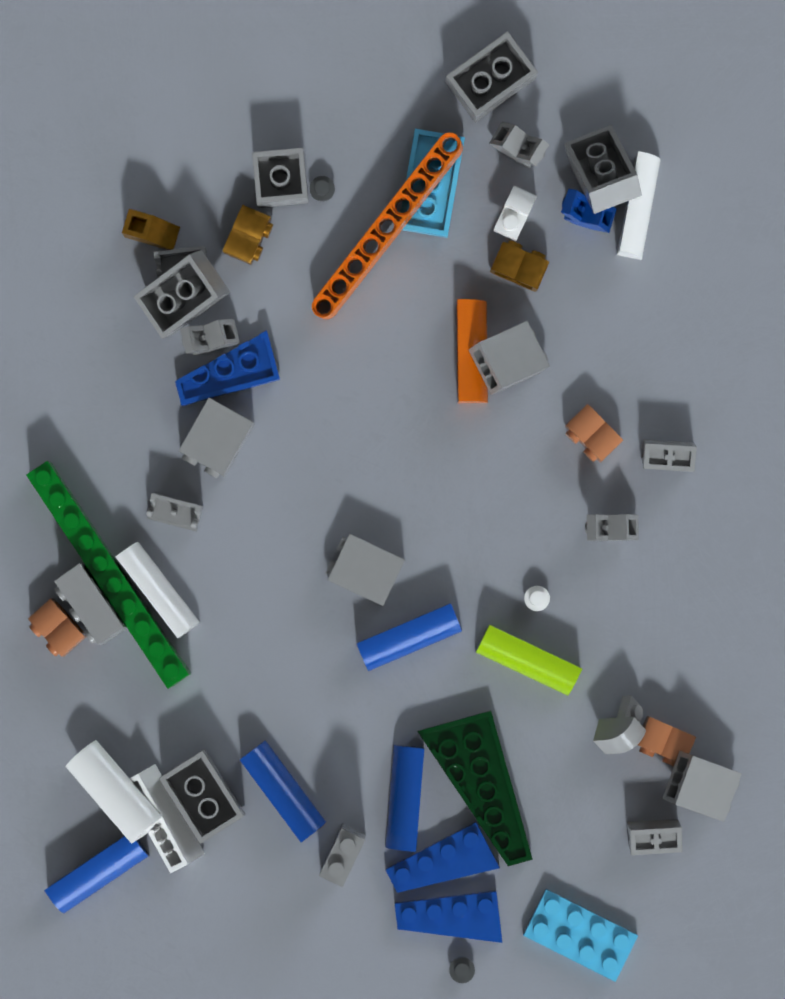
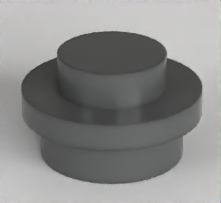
M318 176L312 180L310 194L315 200L324 202L331 199L334 195L335 186L330 178Z
M458 957L451 962L449 973L454 981L467 983L473 978L475 967L470 959Z

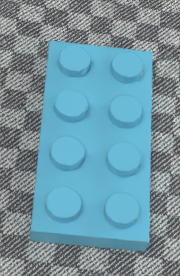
M415 129L406 181L444 133ZM458 136L464 146L465 137ZM447 141L444 145V150L447 152L454 151L457 148V141ZM462 153L402 230L448 238ZM433 160L430 162L429 171H439L441 161ZM416 181L413 184V191L422 192L426 186L425 181ZM402 201L400 213L408 211L410 207L409 201Z
M545 889L523 933V936L616 982L638 937L637 934L548 889Z

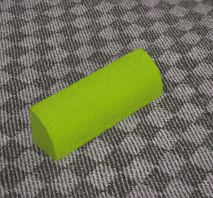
M488 625L476 650V653L567 696L572 691L582 671V668L491 625Z

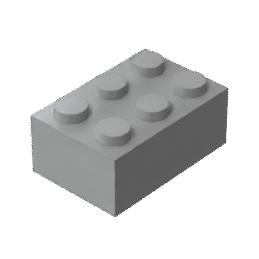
M507 31L446 75L445 83L476 123L534 81L538 72Z
M612 125L564 143L569 164L594 214L642 196L638 175Z
M200 250L186 256L133 297L163 339L175 334L229 294L230 291L203 251Z
M79 563L54 581L57 585L54 588L57 595L62 601L69 602L72 607L69 609V612L77 622L80 621L85 625L87 629L84 630V633L92 644L104 645L127 629L85 564Z
M205 749L159 778L200 844L245 816V812Z

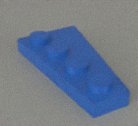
M267 330L176 380L175 383L181 406L279 381L280 377Z
M474 822L385 870L396 892L399 893L499 869L500 867L477 823Z
M496 891L395 902L398 930L503 943Z

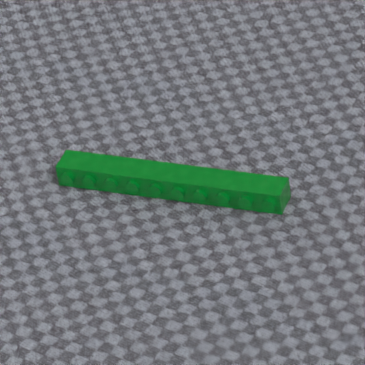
M46 461L26 474L167 689L191 675V672L53 464Z

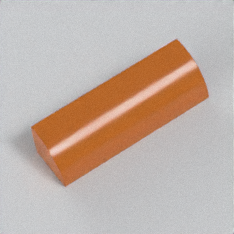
M457 299L458 403H488V388L469 352L471 347L487 339V301Z

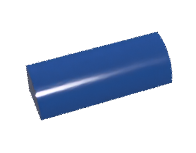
M450 603L356 644L367 670L371 671L458 634L462 630Z
M266 740L240 759L241 763L300 842H303L326 823Z
M393 746L386 848L416 852L424 747Z
M123 836L44 891L57 909L62 913H66L150 855L139 839L131 844Z

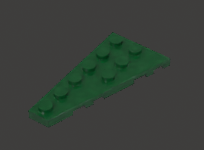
M491 710L418 730L417 732L507 866L533 860Z

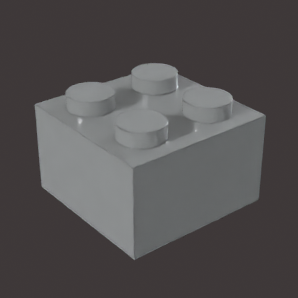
M303 148L252 152L258 208L309 203Z

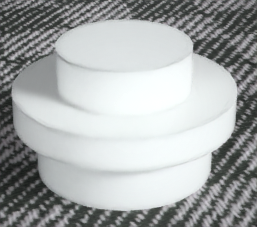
M533 586L526 591L524 601L529 609L541 611L548 606L550 595L544 587Z

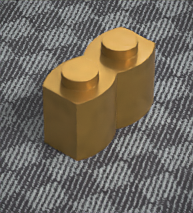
M242 204L222 252L250 265L253 260L258 262L263 251V247L260 246L263 237H269L274 225L270 223L271 217Z
M509 240L508 243L502 242L490 273L536 292L549 264V261L545 259L546 255L532 250L531 253L522 250L523 246L512 240Z

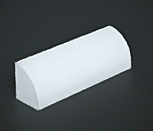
M638 151L635 156L633 167L638 175L642 196L629 200L626 203L617 251L619 256L640 260L643 257L661 161L659 157L649 153Z
M139 542L132 544L115 556L177 638H181L200 623Z
M97 740L83 748L65 766L131 844L145 836L162 818L159 812Z
M156 764L129 779L162 816L148 834L169 872L172 873L190 864L205 853L159 778L162 775Z

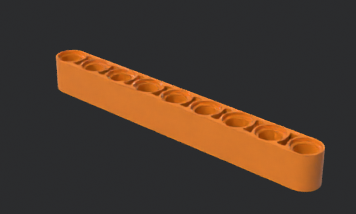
M448 132L438 139L312 302V310L316 316L328 320L338 313L459 158L463 151V144L456 134ZM449 140L457 141V148L452 152L444 150V145ZM433 160L441 161V168L437 172H431L428 169L430 162ZM418 180H423L426 184L425 189L419 193L414 192L413 184ZM400 201H409L410 207L408 211L404 213L397 211V205ZM388 220L393 221V230L389 233H383L381 230L382 224ZM372 240L377 241V251L367 253V243ZM361 261V271L356 274L351 273V263ZM338 281H345L347 285L346 290L341 294H337L334 290L335 284ZM323 301H329L331 304V309L326 314H321L319 311V305Z

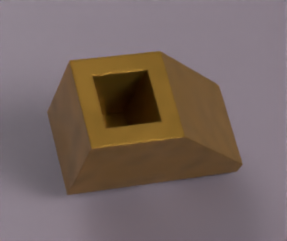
M129 209L122 234L128 239L166 250H173L180 226L156 216Z

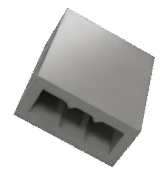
M528 321L485 339L469 349L491 395L535 376L550 367L547 355L541 349L536 339V333L530 327Z
M208 398L179 449V452L184 454L181 459L194 466L197 462L206 466L204 472L215 478H218L219 474L225 477L251 432L254 423Z
M351 534L348 535V538L342 537L336 549L340 552L337 561L331 560L326 570V574L330 575L328 581L384 606L405 560Z
M679 751L662 799L724 822L730 811L735 791L739 787L742 773Z
M342 824L323 863L319 876L343 887L364 844L366 834Z

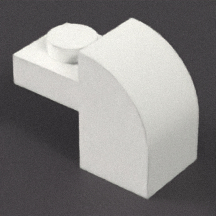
M514 186L493 231L517 241L537 196Z

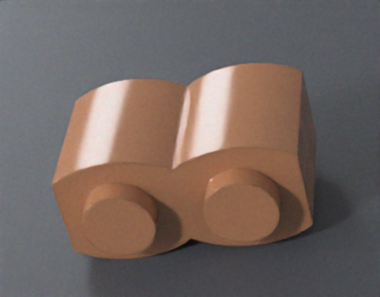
M588 404L565 425V428L568 430L565 433L567 437L575 444L579 441L586 448L583 451L584 454L592 462L598 460L601 463L623 441Z
M50 598L28 618L31 622L29 628L37 637L42 635L48 641L46 647L54 656L59 654L61 657H65L86 638L84 631L54 598Z
M647 716L643 724L646 733L638 744L640 746L639 752L653 757L655 753L664 757L662 762L674 767L679 751L689 754L696 737Z

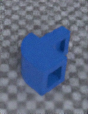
M568 188L566 197L562 201L561 213L565 215V220L573 224L609 233L617 209L611 207L594 214L585 195L578 190Z

